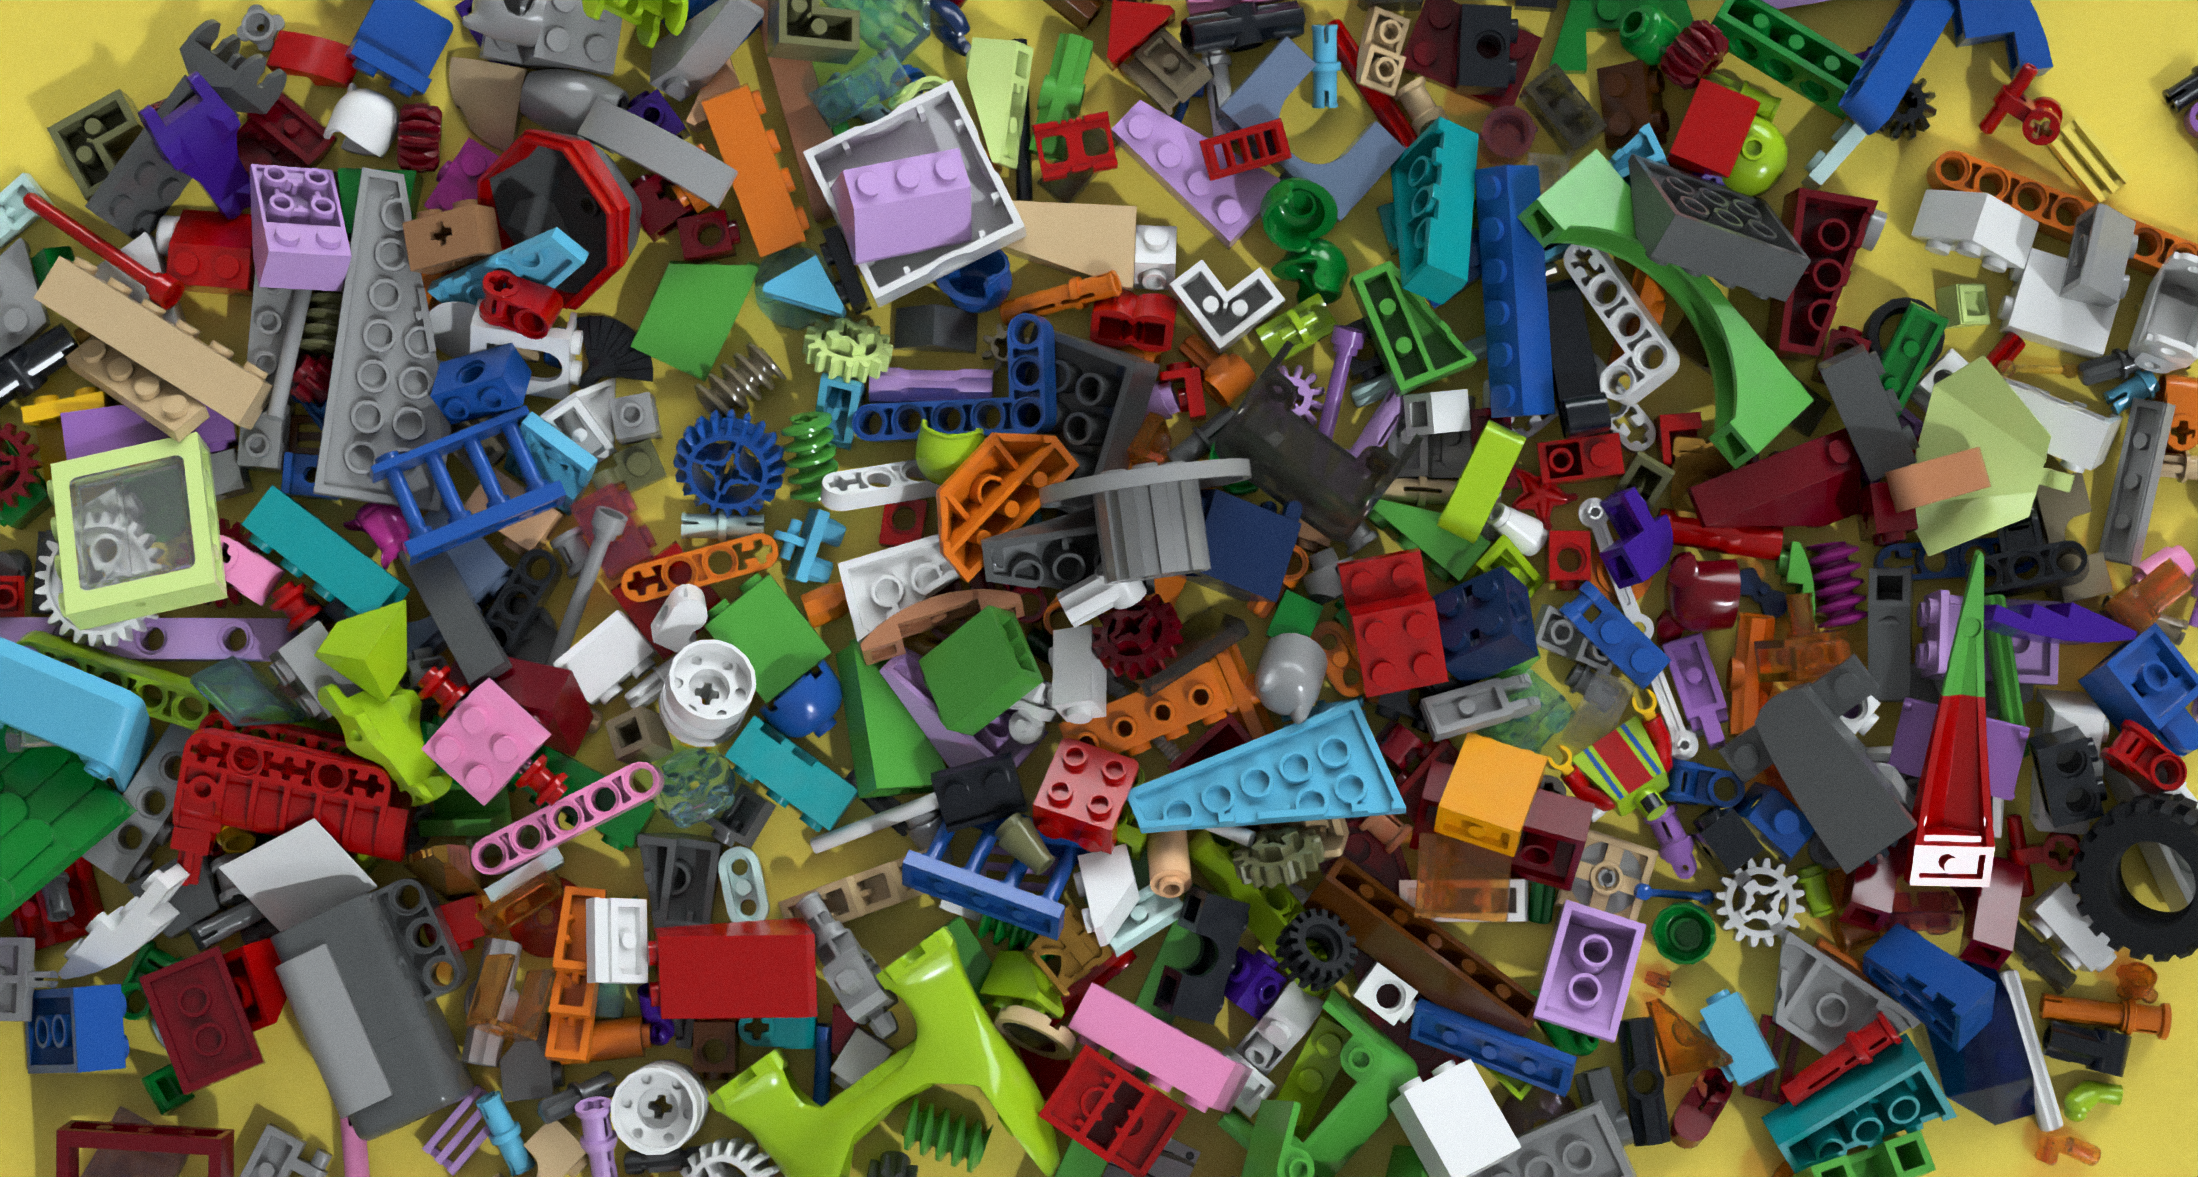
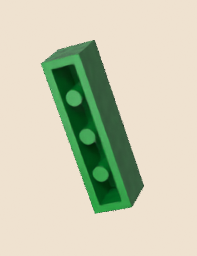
M542 745L530 758L533 761L532 765L544 753L548 757L547 769L554 775L562 772L568 775L563 783L569 789L560 799L606 777V775L565 753ZM526 771L522 774L517 772L508 782L507 788L509 792L514 793L517 786L515 783ZM529 786L520 788L531 794L529 802L539 807L535 804L537 793ZM608 787L603 788L596 796V804L603 812L613 808L616 801L615 793ZM649 800L595 827V829L604 833L601 841L623 852L626 846L637 848L638 834L646 832L660 804ZM545 801L539 808L542 809L549 804ZM570 806L565 807L561 810L568 814L564 821L575 827L578 822L577 812Z

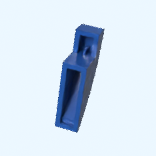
M1949 0L1956 7L1951 16L1956 47L2005 41L2011 80H2013L2025 63H2031L2038 69L2036 76H2043L2053 68L2047 38L2030 0Z

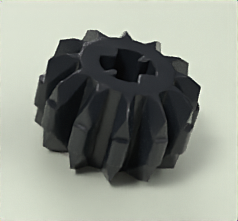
M1921 78L1916 84H1910L1902 98L1906 102L1903 104V107L1908 105L1909 109L1902 114L1897 111L1898 105L1889 120L1876 133L1881 134L1889 128L1891 141L1899 139L1901 133H1903L1907 140H1912L1916 137V129L1925 132L1930 127L1926 118L1936 115L1937 109L1927 103L1931 102L1936 95L1935 92L1923 93L1921 90L1927 83L1926 79Z

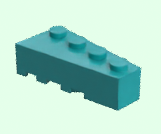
M1439 116L1390 167L1402 288L1443 305L1468 282L1479 134Z
M273 485L241 524L253 533L248 539L251 543L266 554H269L274 549L282 555L284 559L280 562V565L299 579L305 573L316 581L312 586L316 593L330 603L335 598H338L348 607L343 613L349 618L402 601L411 590L371 558L361 553L357 547L341 535L332 531L331 527L306 510L300 503Z
M1906 1033L1900 1036L1903 1040L1902 1043L1899 1045L1891 1044L1873 1056V1062L1869 1065L1859 1063L1830 1084L1806 1098L1796 1107L1789 1101L1761 1117L1795 1174L1816 1164L1846 1155L1848 1149L1859 1145H1866L1868 1148L1883 1143L1882 1137L1905 1130L1909 1134L1924 1129L1923 1123L1941 1117L1944 1122L1957 1117L1924 1059Z

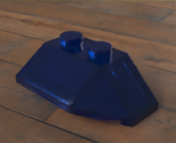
M1964 959L1960 960L1996 982L1992 1020L1959 1052H1956L1925 1026L1945 1096L1993 1125L2035 1114L2034 1078L2010 995L1996 969Z

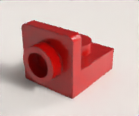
M1177 362L1166 365L1167 371L1159 372L1160 384L1170 381L1171 384L1185 382V388L1177 389L1181 413L1189 412L1190 422L1206 420L1200 367L1191 368L1190 362Z

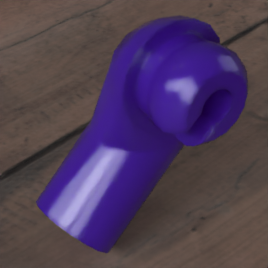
M645 983L637 989L643 1024L651 1023V1043L663 1046L674 1036L675 1024L672 1019H661L657 1007H650L649 983Z

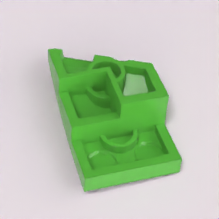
M670 261L630 347L705 382L745 301L760 264L748 262L746 265H720V261H705L701 264H695L690 261Z

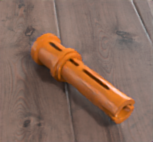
M2042 993L2039 1002V1011H2042L2039 1013V1018L2044 1020H2060L2071 1023L2117 1028L2118 1032L2129 1036L2133 1032L2154 1034L2161 1040H2166L2170 1033L2172 1021L2170 1003H2161L2160 1006L2137 1004L2134 999L2130 998L2117 1003L2058 996L2048 993Z

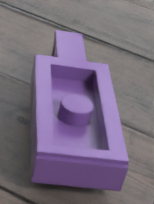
M1702 632L1662 644L1663 652L1672 660L1668 667L1687 723H1690L1693 732L1703 729L1709 750L1725 745V738L1720 724L1729 721L1728 709Z

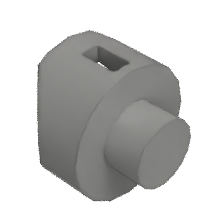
M1333 547L1308 557L1313 572L1302 577L1301 580L1311 601L1322 605L1342 597L1337 563L1353 561V557L1339 561Z

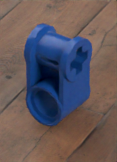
M1673 759V767L1670 770L1668 780L1669 786L1667 787V792L1662 793L1661 798L1665 801L1686 805L1730 808L1737 805L1743 799L1745 785L1732 771ZM1685 773L1683 789L1681 791L1683 775ZM1720 778H1726L1733 783L1734 795L1729 801H1721L1714 794V784Z

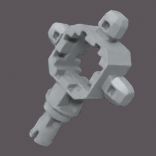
M813 892L802 898L796 904V907L800 910L815 934V952L824 965L822 969L823 975L845 1012L856 1023L862 1025L869 1023L868 1025L876 1036L884 1040L890 1038L899 1031V1026L893 1012L887 1010L899 1003L897 995L891 990H885L877 979L876 975L881 972L877 962L867 950L861 948L850 928H844L840 921L834 920L822 901L819 892Z

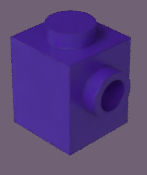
M658 89L652 93L644 91L629 102L630 109L627 110L628 112L661 127L683 140L691 136Z

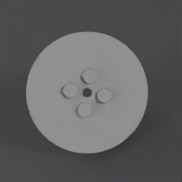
M1245 458L1193 462L1174 461L1162 463L1159 466L1158 462L1133 465L1130 470H1108L1100 472L1099 475L1047 485L1039 488L1038 491L1042 508L1094 505L1105 584H1117L1179 576L1211 569L1200 490L1241 482L1252 478L1250 460Z

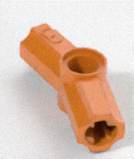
M1753 612L1738 613L1734 654L1729 658L1726 672V691L1730 693L1728 737L1735 738L1755 724L1754 722L1760 709L1767 703L1768 696L1771 694L1774 677L1773 660H1771L1775 631L1774 616Z

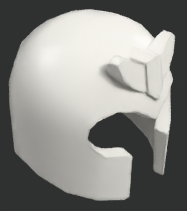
M350 83L347 94L337 102L323 136L325 139H330L334 132H342L346 135L341 146L343 150L363 156L383 158L398 133L399 113L394 103L385 95L367 88L357 89L354 83Z

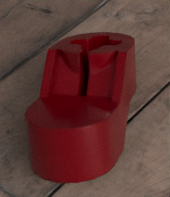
M1708 1067L1703 1069L1691 1083L1687 1093L1674 1111L1668 1125L1671 1141L1677 1146L1684 1149H1692L1698 1146L1708 1135L1714 1122L1732 1094L1733 1082H1728L1721 1068Z

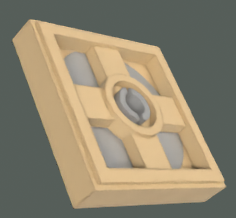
M1589 829L1571 891L1558 888L1554 905L1562 907L1567 899L1637 921L1643 900L1635 897L1634 888L1639 883L1649 884L1659 851Z

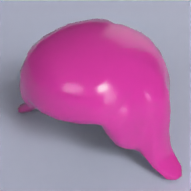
M369 502L357 510L355 519L343 524L348 530L363 531L370 535L382 552L381 565L385 570L388 569L390 562L394 558H400L397 553L403 550L404 542L409 540L408 535L411 533L400 507Z

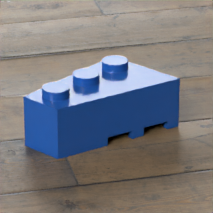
M1897 922L1863 954L1862 973L1956 1052H1959L1992 1020L1996 982L1927 941L1918 932L1910 930Z

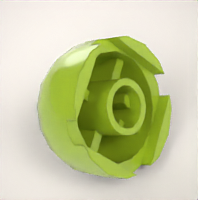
M1754 117L1729 178L1722 177V181L1727 187L1736 192L1756 197L1765 194L1779 182L1786 169L1788 149L1783 134L1775 124L1762 117Z

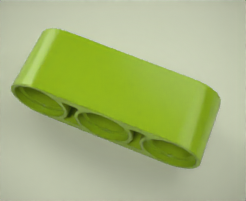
M1489 419L1436 526L1474 544L1516 462L1526 437Z

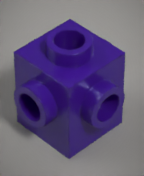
M1239 946L1236 951V965L1229 974L1224 996L1254 1018L1260 1020L1288 980L1275 971L1279 963L1266 953L1258 949L1255 955Z

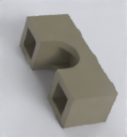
M2082 473L2072 474L2075 477L2070 492L2039 484L2031 510L2037 509L2044 544L2066 541L2065 528L2068 522L2073 517L2092 512ZM2103 552L2088 555L2089 572L2082 582L2045 590L2049 599L2053 598V601L2060 603H2069L2113 592ZM2074 554L2064 555L2060 558L2058 567L2066 572L2074 571L2080 566L2081 559Z

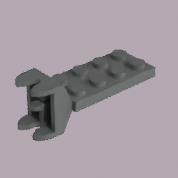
M215 19L203 22L191 33L179 49L188 74L190 75L194 71L201 74L221 99L233 110L237 118L240 116L237 112L267 114L285 87L287 81L286 73L279 68L269 73L257 85L258 79L265 70L267 58L262 54H254L246 59L239 53L241 41L235 34L221 40L218 46L211 50L212 44L218 38L221 24ZM187 75L183 76L158 109L157 114L161 119L196 95L185 80ZM144 128L85 207L132 239H136L144 232L148 234L153 232L160 218L165 215L175 200L179 198L192 177L176 171L171 165L161 159L146 128Z

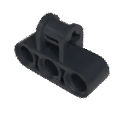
M2033 509L2028 518L1997 530L2001 553L1984 556V570L1993 571L1997 575V579L1992 586L1984 588V597L2003 594L2007 598L2080 583L2087 577L2089 572V559L2086 550L2080 543L2072 540L2044 544L2037 509ZM2067 554L2077 555L2081 559L2080 566L2071 572L2063 571L2058 567L2060 558ZM1972 562L1968 564L1965 570L1966 582L1968 581ZM2025 562L2035 563L2039 567L2037 575L2029 580H2023L2016 576L2017 568Z

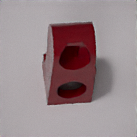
M1390 720L1375 737L1387 766L1397 775L1402 773L1425 747V744L1402 724L1395 723L1393 720Z

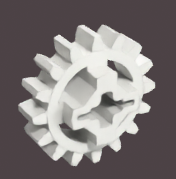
M1751 858L1744 864V870L1739 867L1732 873L1733 877L1731 879L1727 877H1720L1718 879L1725 889L1724 892L1713 893L1714 898L1722 900V906L1713 911L1716 915H1725L1726 920L1720 926L1722 930L1735 929L1732 938L1734 941L1739 942L1746 935L1748 936L1747 941L1750 947H1756L1759 938H1762L1766 947H1771L1774 944L1773 936L1776 935L1782 940V935L1787 926L1799 928L1800 924L1793 916L1795 913L1805 912V907L1796 904V898L1805 895L1804 890L1793 889L1792 885L1798 879L1796 875L1783 876L1785 864L1779 863L1771 869L1770 858H1762L1759 867H1756L1754 860ZM1762 874L1771 877L1775 881L1762 886L1755 879H1752L1751 875ZM1737 888L1740 892L1739 904L1733 909V894ZM1754 893L1756 895L1770 894L1763 902L1765 911L1756 909L1748 911L1755 902L1752 896ZM1785 896V910L1781 916L1778 912L1780 899ZM1752 919H1759L1767 929L1752 930L1743 924Z

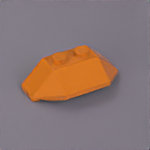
M992 432L936 490L940 553L964 582L969 583L984 567L981 540L1021 528L1041 506L1038 489L1065 481L1079 464L1055 435Z

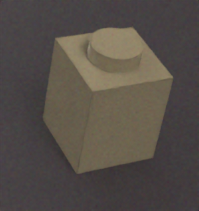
M638 706L605 722L612 748L618 761L629 765L636 762L652 763L674 752L668 730L660 718V714L655 711Z

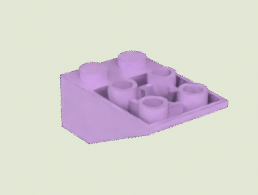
M251 164L252 246L259 287L341 292L352 255L333 170Z

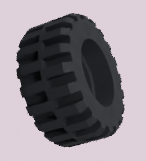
M2159 793L2155 798H2151L2148 794L2135 796L2130 802L2122 801L2110 809L2092 825V828L2083 836L2078 844L2080 851L2073 857L2071 869L2077 872L2076 876L2071 880L2072 893L2080 894L2081 900L2076 904V907L2081 917L2089 915L2093 923L2088 928L2097 937L2103 932L2110 938L2107 946L2118 952L2124 946L2131 949L2129 954L2131 958L2143 960L2149 954L2153 955L2155 962H2168L2173 955L2182 959L2192 955L2197 950L2198 810L2195 808L2198 802L2187 797L2181 802L2174 801L2173 794ZM2138 842L2161 843L2177 851L2189 864L2195 879L2196 891L2190 904L2180 911L2162 912L2151 909L2136 900L2125 886L2121 874V858L2125 851Z

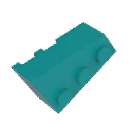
M755 715L725 754L726 758L736 764L732 769L751 784L757 779L769 788L766 795L784 808L791 803L803 813L799 819L817 832H820L823 827L832 831L858 796V789L784 734L779 733L762 718Z

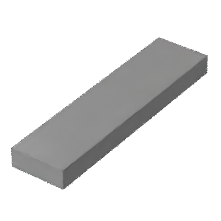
M2133 398L2098 553L2103 552L2105 561L2135 567L2140 566L2176 405Z

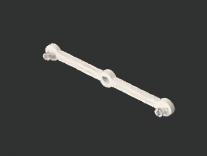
M1594 497L1582 502L1578 509V518L1582 525L1591 528L1599 552H1602L1614 542L1606 524L1609 517L1600 504L1602 500ZM1606 568L1623 614L1633 624L1641 622L1645 627L1644 634L1651 640L1654 632L1653 622L1649 617L1641 614L1631 586L1619 589ZM1662 670L1650 685L1657 698V703L1672 739V757L1678 760H1689L1698 751V739L1695 734L1685 729Z

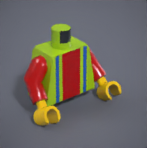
M1646 689L1647 694L1650 696V704L1646 708H1639L1637 706L1634 695H1631L1630 698L1632 708L1642 713L1644 717L1641 721L1636 715L1574 757H1572L1568 747L1555 745L1563 755V760L1559 765L1555 764L1549 755L1544 756L1548 757L1546 766L1550 769L1561 771L1560 778L1576 798L1595 803L1594 808L1602 811L1614 810L1621 817L1639 808L1648 821H1653L1661 817L1668 809V805L1659 793L1669 786L1667 773L1673 767L1672 739L1661 714L1654 711L1657 705L1655 694Z

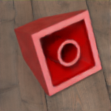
M270 938L243 945L225 953V959L253 1031L255 1032L277 1023L287 996L275 970V967L281 963Z

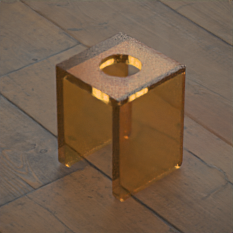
M510 953L487 955L465 1025L510 1042L537 1041L557 971L553 969L527 971L512 1022L508 1024L497 1020L516 956Z

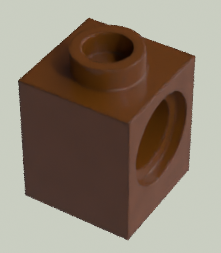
M739 1020L694 1021L693 1072H703V1080H728V1073L739 1071ZM711 1039H719L726 1045L727 1054L721 1062L710 1060L706 1054V1045Z

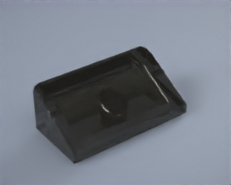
M1098 128L1082 133L1086 155L1096 156L1108 152L1109 147L1105 131ZM1112 137L1116 153L1120 148V142ZM1067 147L1063 161L1055 160L1054 163L1064 162L1068 159ZM1088 169V171L1080 173H1067L1066 179L1044 183L1041 177L1037 184L1059 203H1074L1098 173H1093L1092 169Z

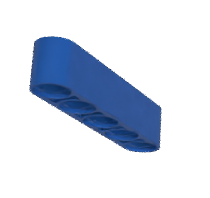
M1901 0L1838 103V107L1867 135H1871L1879 130L1894 113L1953 15L1956 7L1951 1Z

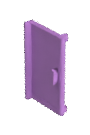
M1905 697L1891 755L1887 764L1896 767L1899 773L1921 777L1937 704ZM1986 717L1990 794L1993 797L2012 801L2015 798L2014 790L2030 728Z

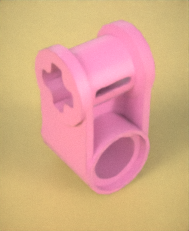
M220 535L222 549L227 550L228 555L231 556L228 563L223 562L225 580L232 584L231 586L241 594L263 606L286 571L258 552H253L240 542Z

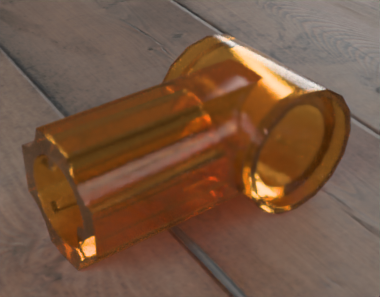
M2169 557L2136 585L2131 583L2119 591L2105 604L2104 608L2117 623L2137 631V637L2152 626L2160 618V613L2190 590L2194 583L2185 571Z

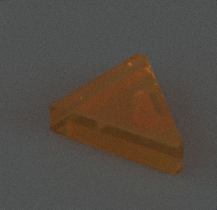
M1660 998L1645 1002L1649 1016L1653 1019L1655 1037L1667 1077L1722 1067L1733 1063V1058L1730 1054Z

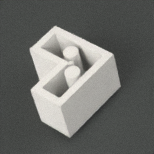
M1926 189L1911 235L1926 243L1925 249L1929 252L1948 256L1950 251H1956L1967 257L1979 258L1982 260L1981 266L1988 270L2005 273L2006 268H2025L2039 222L1989 193Z
M1200 260L1169 284V293L1178 301L1185 314L1212 349L1219 355L1280 310L1285 302V298L1261 267L1228 292L1203 260Z

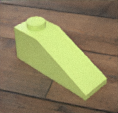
M972 37L971 49L966 56L967 80L991 161L1009 169H1017L1034 48L1015 40Z

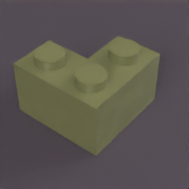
M768 0L767 57L847 65L858 53L860 47L859 10L820 7V0Z
M120 89L47 128L87 201L90 200L119 162L115 153L130 146L145 128L138 116L139 111L134 101Z

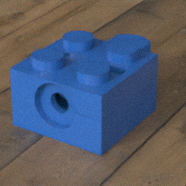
M2156 622L2137 632L2136 639L2125 640L2078 680L2119 733L2122 731L2120 726L2124 720H2131L2146 728L2161 744L2180 758L2198 749V723L2185 708L2198 696V674Z

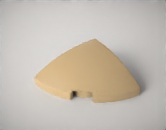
M451 57L449 80L455 106L461 109L469 122V128L480 139L494 148L505 151L517 139L522 118L520 113L521 91L524 81L529 74L528 70L494 62Z

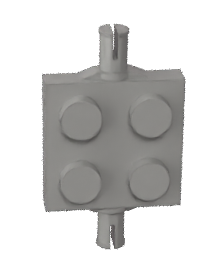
M0 937V1021H32L34 988L53 989L58 984V981H43L44 978H58L56 971H35V938Z

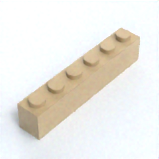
M62 256L57 258L33 297L34 299L233 423L249 430L253 428L272 395L273 385L265 381L269 375L266 371L249 361L244 366L239 365L231 360L234 355L232 350L215 340H212L210 345L205 344L197 339L201 331L181 319H178L176 324L168 321L163 317L167 310L147 298H144L142 303L134 300L129 296L133 289L113 277H110L108 282H105L96 276L99 268L83 258L77 256L74 262Z

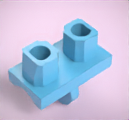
M809 508L804 524L802 521L792 518L787 533L775 530L773 538L783 542L779 557L791 560L785 578L802 583H807V581L828 583L833 570V562L818 558L816 554L821 542L839 547L846 531L844 525L829 518L830 512Z

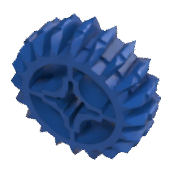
M733 408L728 411L726 418H723L717 410L711 413L710 421L701 415L697 418L695 427L691 425L686 427L683 434L684 438L678 440L676 446L678 454L675 455L673 460L674 467L678 468L675 475L676 482L685 483L682 490L684 496L696 494L694 499L695 507L702 505L704 502L709 504L708 511L710 515L715 513L717 508L724 509V514L728 518L732 515L733 509H737L744 518L748 514L749 506L759 512L763 508L764 501L771 502L775 497V489L781 488L783 482L781 474L785 472L786 468L785 460L781 459L784 454L783 445H775L777 440L776 431L764 433L766 427L764 420L755 425L750 423V412L746 413L743 419L736 418ZM716 441H728L723 444L715 443ZM744 446L750 449L757 458L749 455ZM734 453L733 466H730L728 473L725 474L726 462H729L731 455ZM703 470L711 473L715 481L711 479ZM734 484H743L742 486H732Z

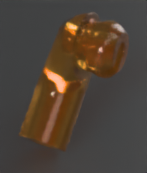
M2044 1136L2038 1141L2039 1148L2035 1152L2037 1160L2051 1166L2057 1163L2059 1153L2089 1166L2096 1165L2101 1156L2099 1147L2075 1136Z

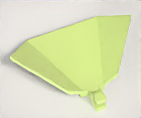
M1982 355L1933 386L1918 442L1920 447L1916 449L1915 453L1916 463L1980 447L1991 487L1915 508L1918 529L1915 532L1928 557L2028 518L2039 484L2065 492H2070L2075 475L2044 468L2051 435L1985 355Z

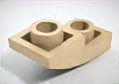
M1377 6L1368 8L1358 52L1357 84L1391 97L1395 96L1406 57L1400 54L1410 19Z

